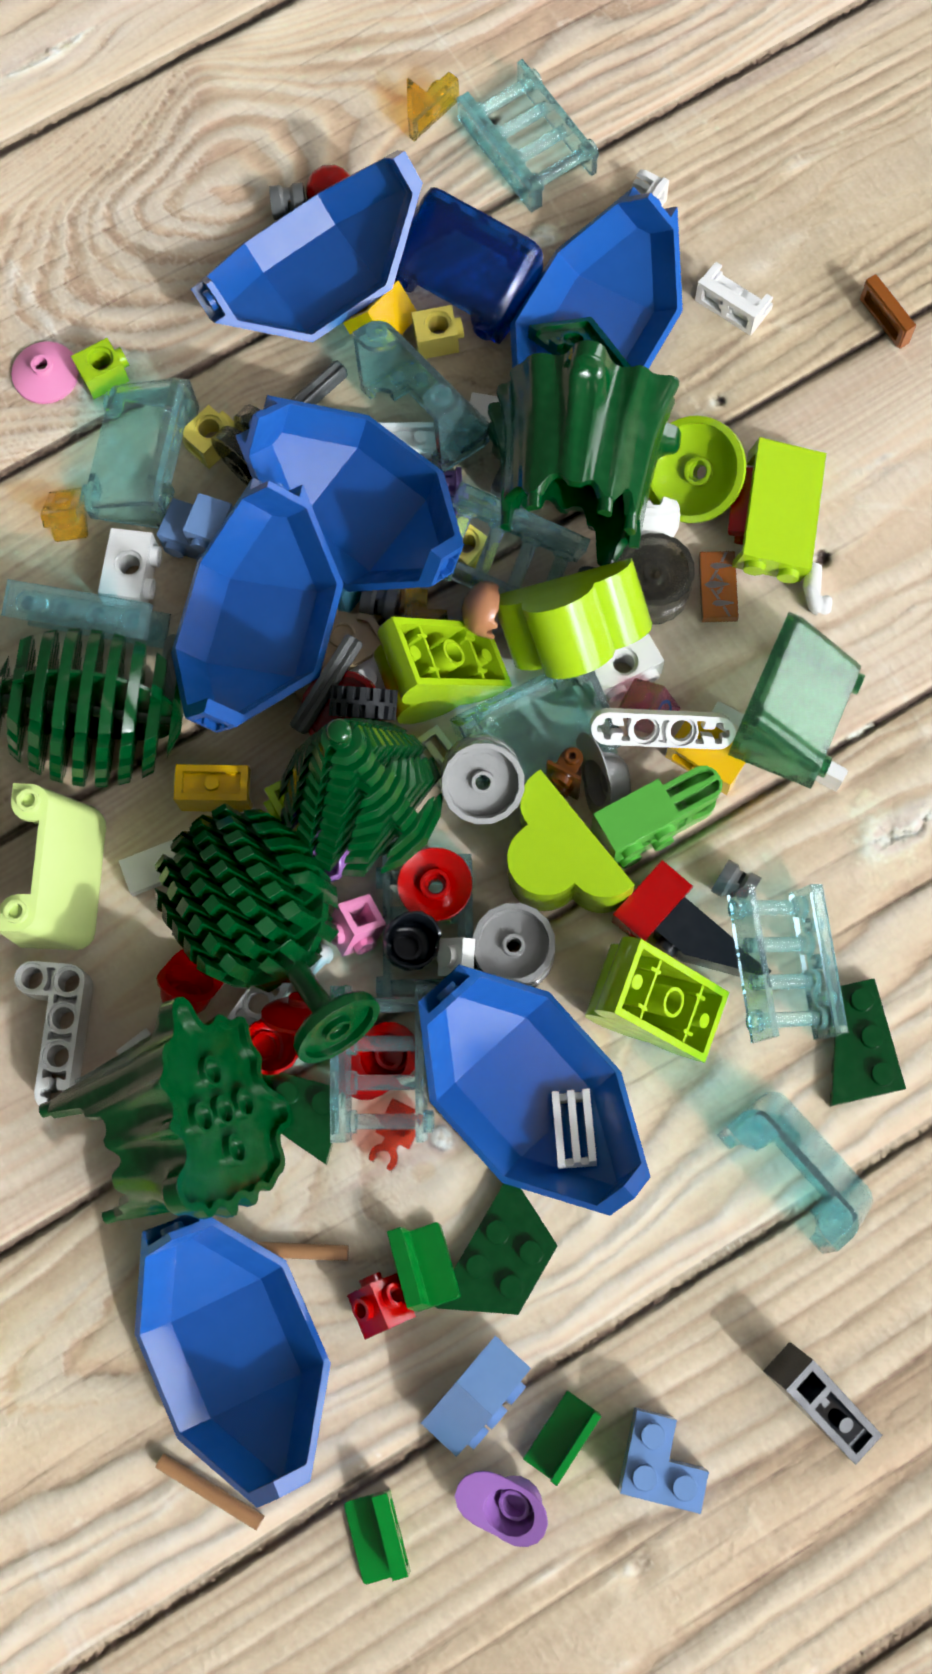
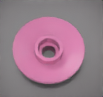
M49 341L38 342L25 348L15 359L11 372L12 381L17 392L26 400L37 404H50L65 398L74 389L79 378V372L71 358L74 354L64 345ZM42 365H47L44 369H38Z

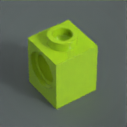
M108 338L71 356L93 399L130 381L124 369L130 365L120 347L114 349ZM108 365L104 369H99L101 366Z

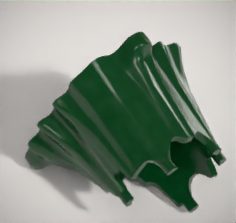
M591 340L575 343L563 355H552L549 353L529 355L522 363L510 370L511 380L509 382L498 385L496 394L499 402H493L488 405L487 413L491 422L488 424L487 433L493 443L492 453L500 460L501 466L500 528L505 531H511L514 510H519L521 505L530 512L541 509L545 500H549L560 513L567 514L573 510L583 512L588 529L595 531L597 564L604 566L615 563L627 544L628 548L639 549L647 502L657 461L661 457L675 454L680 448L681 431L677 426L667 422L675 404L674 396L680 381L672 375L655 374L642 365L633 367L618 366L610 359L605 346Z
M176 997L162 1003L159 1007L154 1031L148 1037L91 1072L76 1079V1084L52 1100L39 1105V1113L42 1118L52 1116L55 1119L84 1113V1116L92 1121H104L106 1127V1135L103 1139L104 1145L108 1150L117 1154L121 1160L119 1167L112 1174V1183L118 1192L126 1194L120 1197L117 1207L102 1212V1219L106 1224L169 1212L177 1216L187 1214L203 1220L214 1215L223 1218L236 1216L238 1205L250 1207L257 1204L259 1192L271 1191L279 1175L284 1171L285 1156L281 1146V1134L291 1123V1110L284 1096L272 1090L262 1077V1057L252 1043L246 1019L239 1016L230 1020L224 1015L217 1014L203 1024L191 1003L184 997Z

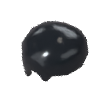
M406 911L395 917L387 925L383 936V952L386 954L388 961L395 967L404 971L421 970L432 962L438 954L439 941L442 936L441 929L432 916L422 911Z

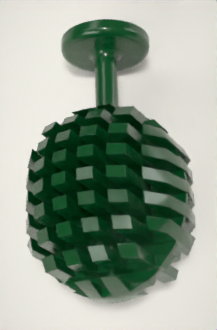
M68 628L63 643L60 666L58 659L60 642L57 629L43 633L37 666L35 665L36 649L34 636L31 635L21 639L13 675L10 676L9 656L0 670V732L3 717L5 718L7 714V742L10 755L21 763L26 731H28V767L36 774L42 775L50 742V779L63 783L68 767L72 738H74L72 785L84 787L90 769L93 741L98 739L95 759V786L107 787L111 774L115 739L121 740L118 785L131 782L137 740H144L142 779L154 774L159 739L169 735L168 758L181 733L183 707L177 679L173 703L165 697L167 660L157 652L153 683L150 689L144 686L147 646L138 641H135L129 680L124 679L126 636L114 633L109 650L106 674H103L104 630L91 629L82 670L81 628Z
M224 803L211 811L212 817L202 814L191 823L190 831H182L172 840L173 843L170 845L172 852L176 853L173 857L174 859L162 854L155 864L156 871L161 874L159 876L161 884L168 888L166 893L155 888L157 910L162 912L163 921L172 931V935L178 944L184 949V953L190 961L197 965L196 969L233 987L249 989L251 986H254L267 993L278 988L282 983H292L312 1012L300 1025L294 1036L293 1048L295 1053L305 1063H318L333 1058L358 1042L372 1028L380 1013V1006L376 999L365 991H352L331 999L310 969L323 957L320 955L323 951L320 944L322 939L331 943L339 933L337 925L331 923L333 918L329 912L328 905L330 904L338 909L337 887L331 884V878L318 860L314 858L315 855L312 850L296 835L295 830L283 825L282 821L261 809H247L240 813Z

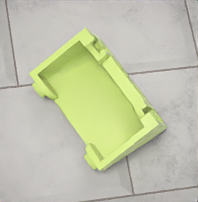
M13 783L11 808L14 814L23 821L38 824L31 893L11 895L0 904V934L21 948L84 949L94 940L96 933L106 820L100 811L88 804L39 785Z

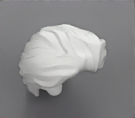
M662 497L659 505H653L651 501L647 502L640 545L662 546L674 537L679 528L681 516L679 512L680 507L676 500Z

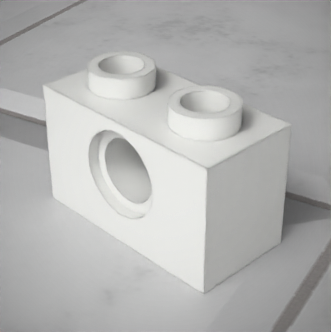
M110 529L98 594L105 606L147 611L149 599L153 600L156 592V581L153 578L155 567H160L162 561V548L158 546L151 532ZM139 566L135 573L125 574L130 567Z
M648 633L637 642L616 649L613 657L606 664L594 671L583 674V677L598 704L607 700L612 703L625 697L629 689L639 684L641 687H645L657 681L663 670L664 659ZM618 663H626L631 666L632 670L627 673H620L615 670L614 666Z

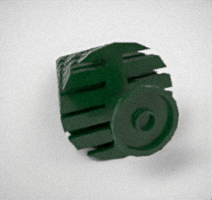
M371 718L334 719L311 735L295 750L281 777L278 801L288 789L283 801L284 807L280 814L283 825L294 829L298 822L300 823L297 827L296 835L312 852L315 850L317 855L314 858L328 872L333 869L346 851L350 852L345 858L344 863L347 865L342 871V876L364 877L376 860L385 854H388L386 859H389L382 867L380 874L400 867L428 843L441 816L442 793L435 800L434 797L430 798L420 812H416L417 807L441 778L434 758L430 757L427 759V757H423L421 760L420 756L426 747L414 735L410 734L409 736L406 734L407 730L391 722H380V719Z

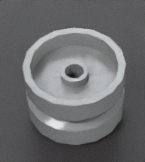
M488 734L470 735L457 741L445 754L440 768L442 794L448 807L459 818L476 825L493 824L507 818L519 806L525 791L524 773L514 750L502 739ZM480 775H486L489 778L488 782L482 780L480 784L476 783V779Z
M504 903L490 909L478 921L473 939H475L474 962L479 971L532 987H537L549 975L555 958V934L548 919L536 908L522 903ZM512 943L519 944V951L510 952L508 949L512 947Z

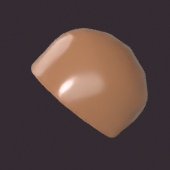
M480 581L474 585L464 597L461 608L465 628L477 636L492 640L495 638L492 634V629L498 627L495 618L500 602L499 586L494 582Z

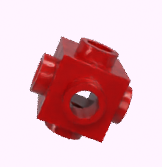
M381 1272L374 1273L359 1280L361 1288L347 1295L352 1312L357 1319L365 1340L416 1317L414 1311L406 1307L398 1273L385 1278L382 1277Z

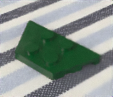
M508 1184L502 1185L454 1268L461 1294L460 1298L435 1306L436 1308L519 1315L558 1246L521 1188Z

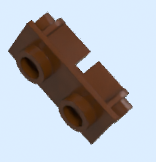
M575 747L566 748L556 763L549 759L547 761L546 777L564 799H568L569 796L576 800L579 799L582 774L580 766L583 762V754Z

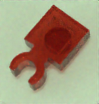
M392 1098L375 1131L376 1134L384 1137V1140L371 1149L369 1160L374 1163L379 1153L388 1152L391 1159L386 1169L392 1172L399 1162L397 1153L399 1147L401 1146L410 1151L427 1115Z

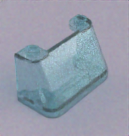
M380 320L372 321L352 332L361 390L370 399L376 397L378 392L389 393L394 401L409 393L434 419L436 450L431 454L432 463L446 472L489 443L490 438L487 432L489 421L392 325Z
M167 378L114 385L111 391L105 393L103 402L105 414L88 483L83 485L80 496L81 504L85 505L91 519L160 528L170 502V497L174 498L175 494L172 480L184 428L198 415L199 404L189 379Z
M595 671L567 679H551L542 674L450 719V723L458 740L470 735L483 734L502 739L514 750L524 773L525 785L527 780L540 769L546 775L548 759L556 763L566 748H576V739L579 734L585 732L593 737L589 724L592 715L596 711L610 708ZM605 718L604 724L597 726L601 728L604 735L609 734L611 728H619L613 725L611 718ZM596 741L602 752L618 753L617 748L620 747L619 745H605ZM486 775L478 776L480 783L482 780L484 782L489 781Z
M767 1092L761 1095L717 1134L729 1150L737 1145H743L745 1148L757 1152L773 1141L819 1192L823 1199L810 1210L815 1217L816 1227L809 1240L822 1254L838 1252L855 1236L872 1208L873 1197L868 1186L782 1093Z

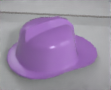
M475 1471L466 1475L458 1483L455 1493L457 1508L463 1517L475 1526L517 1547H529L537 1544L544 1537L548 1526L547 1512L542 1504L539 1490L529 1479L514 1475L504 1477L490 1471Z

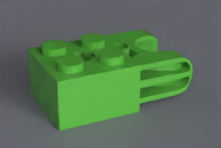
M698 766L664 785L658 778L593 813L591 832L617 864L626 869L642 859L640 854L651 848L655 852L664 849L674 842L673 837L676 834L709 817L714 811L716 800L722 790L721 777L711 767Z

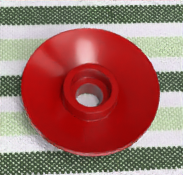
M438 847L420 850L400 870L397 882L399 897L408 911H422L432 916L435 921L449 919L458 914L470 899L472 892L471 872L466 862L451 850ZM433 882H440L443 885L439 893H432L429 890V886Z
M293 992L288 997L276 999L266 1004L261 1011V1019L266 1026L273 1030L287 1034H296L300 1025L312 1012L299 993Z

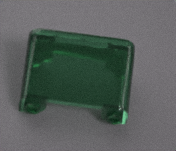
M788 612L728 755L811 789L817 776L824 778L830 767L833 757L828 756L827 752L850 694L857 695L864 681L865 674L860 673L862 665L805 618Z

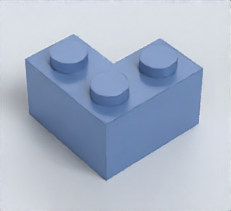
M198 493L194 504L172 498L157 532L164 551L176 558L187 556L198 561L232 510V503Z
M495 1336L421 1424L456 1457L467 1445L474 1450L489 1432L485 1425L492 1430L508 1411L502 1404L507 1401L512 1405L524 1391L526 1386L521 1381L531 1368Z
M634 1407L618 1485L620 1494L701 1514L709 1471L701 1466L669 1459L677 1423L674 1417Z

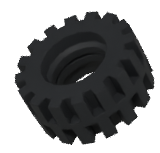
M331 685L329 715L396 720L398 690Z

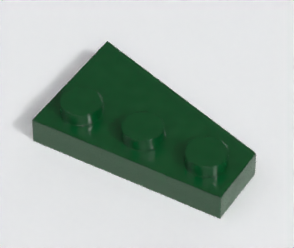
M592 317L534 324L528 327V338L552 355L566 354L575 343L591 340L605 346L613 363L621 367H631Z
M875 978L838 986L835 992L833 1030L835 1035L831 1069L832 1093H830V1107L905 1090V1082Z
M282 1072L276 1075L262 1074L265 1083L272 1090L284 1096L290 1106L291 1123L282 1132V1135L327 1165L348 1094L343 1089Z

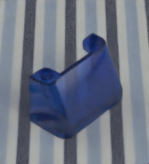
M431 187L421 199L413 215L395 281L399 280L405 292H413L418 285L470 314L474 333L483 340H491L500 345L510 331V323L543 271V252L536 242L451 194L439 188Z

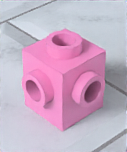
M367 894L339 903L338 909L334 908V912L331 915L333 918L331 923L337 925L339 933L331 943L337 946L342 957L355 952L357 955H362L374 949L378 938L387 924L371 895Z

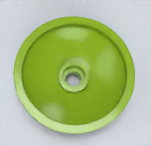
M706 416L683 417L670 423L677 426L681 431L680 448L675 454L661 457L657 461L649 498L654 505H659L662 497L674 499L680 507V522L702 523L723 514L735 502L745 481L746 457L740 440L724 423ZM704 466L706 474L703 478L699 479L697 471L700 467Z

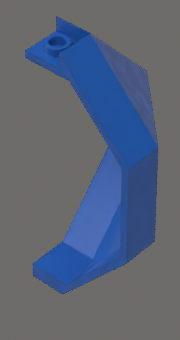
M397 150L318 192L242 243L193 286L191 291L209 319L214 323L313 343L393 289L423 182L406 152Z
M632 187L556 249L510 323L512 368L522 363L529 355L549 353L528 338L529 325L592 317L631 367L642 365L649 369L683 311L678 207L664 209L660 200L651 192L640 194L635 187Z
M267 395L263 410L257 411L249 421L250 429L235 435L252 478L254 477L263 483L268 480L281 483L287 488V491L303 484L343 581V588L346 591L431 587L454 572L464 544L444 472L369 415Z
M253 477L197 561L171 655L185 719L216 733L241 725L320 676L344 584L303 484L287 491V488L281 483L269 480L263 483Z
M459 964L438 985L418 1001L429 1102L502 1183L609 1216L638 1195L651 1177L622 1072L550 992ZM590 1088L597 1166L558 1169L552 1091H559V1094L567 1093V1090H574L576 1093L582 1092V1089ZM577 1102L576 1113L580 1155L583 1158L588 1157L583 1102ZM568 1103L560 1104L565 1159H571L573 1155Z
M186 1214L167 1223L142 1231L134 1334L177 1439L256 1508L277 1500L311 1482L331 1362L287 1261L212 1217L203 1220Z

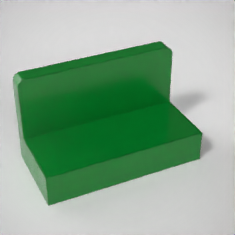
M435 1222L412 1231L403 1227L387 1231L407 1309L420 1312L460 1298V1290L441 1224Z
M566 1390L526 1452L523 1460L547 1476L555 1486H558L602 1417L601 1414Z
M387 1489L347 1501L344 1508L363 1583L368 1585L388 1578H392L393 1582L408 1577L411 1569L391 1490Z

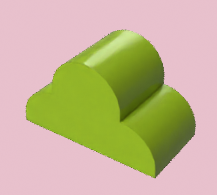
M632 558L500 594L497 616L515 667L525 671L543 669L545 676L551 679L573 678L594 671L606 664L613 657L616 649L637 642L652 629V621Z
M391 617L377 631L381 645L376 648L373 655L385 688L398 690L396 718L401 724L421 723L444 715L460 705L473 704L492 698L512 687L495 639L492 640L473 634L465 628L463 621Z
M541 769L538 770L524 785L525 791L520 801L521 830L514 836L508 848V882L512 893L519 902L536 908L538 911L556 910L571 900H574L582 908L595 913L616 911L633 893L634 883Z
M625 936L621 938L619 944L610 945L585 1017L614 1032L649 1042L671 1053L705 1063L729 992L643 939Z

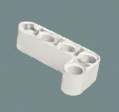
M27 961L18 967L14 975L15 985L22 993L36 1000L48 1001L34 1090L37 1105L50 1101L51 1093H56L58 1090L65 1091L76 1084L75 1080L81 1077L93 981L86 972L72 964ZM42 972V983L39 987L30 989V978L34 974ZM78 975L80 978L79 986L72 992H66V981L70 977ZM68 1012H73V1024L67 1029H61V1017ZM67 1049L69 1052L68 1061L63 1066L56 1067L54 1062L55 1055L58 1051ZM54 1073V1074H57V1075H59V1076H63V1077H66V1078H65V1080H63V1079L57 1077V1080H56V1079L52 1078V1074Z

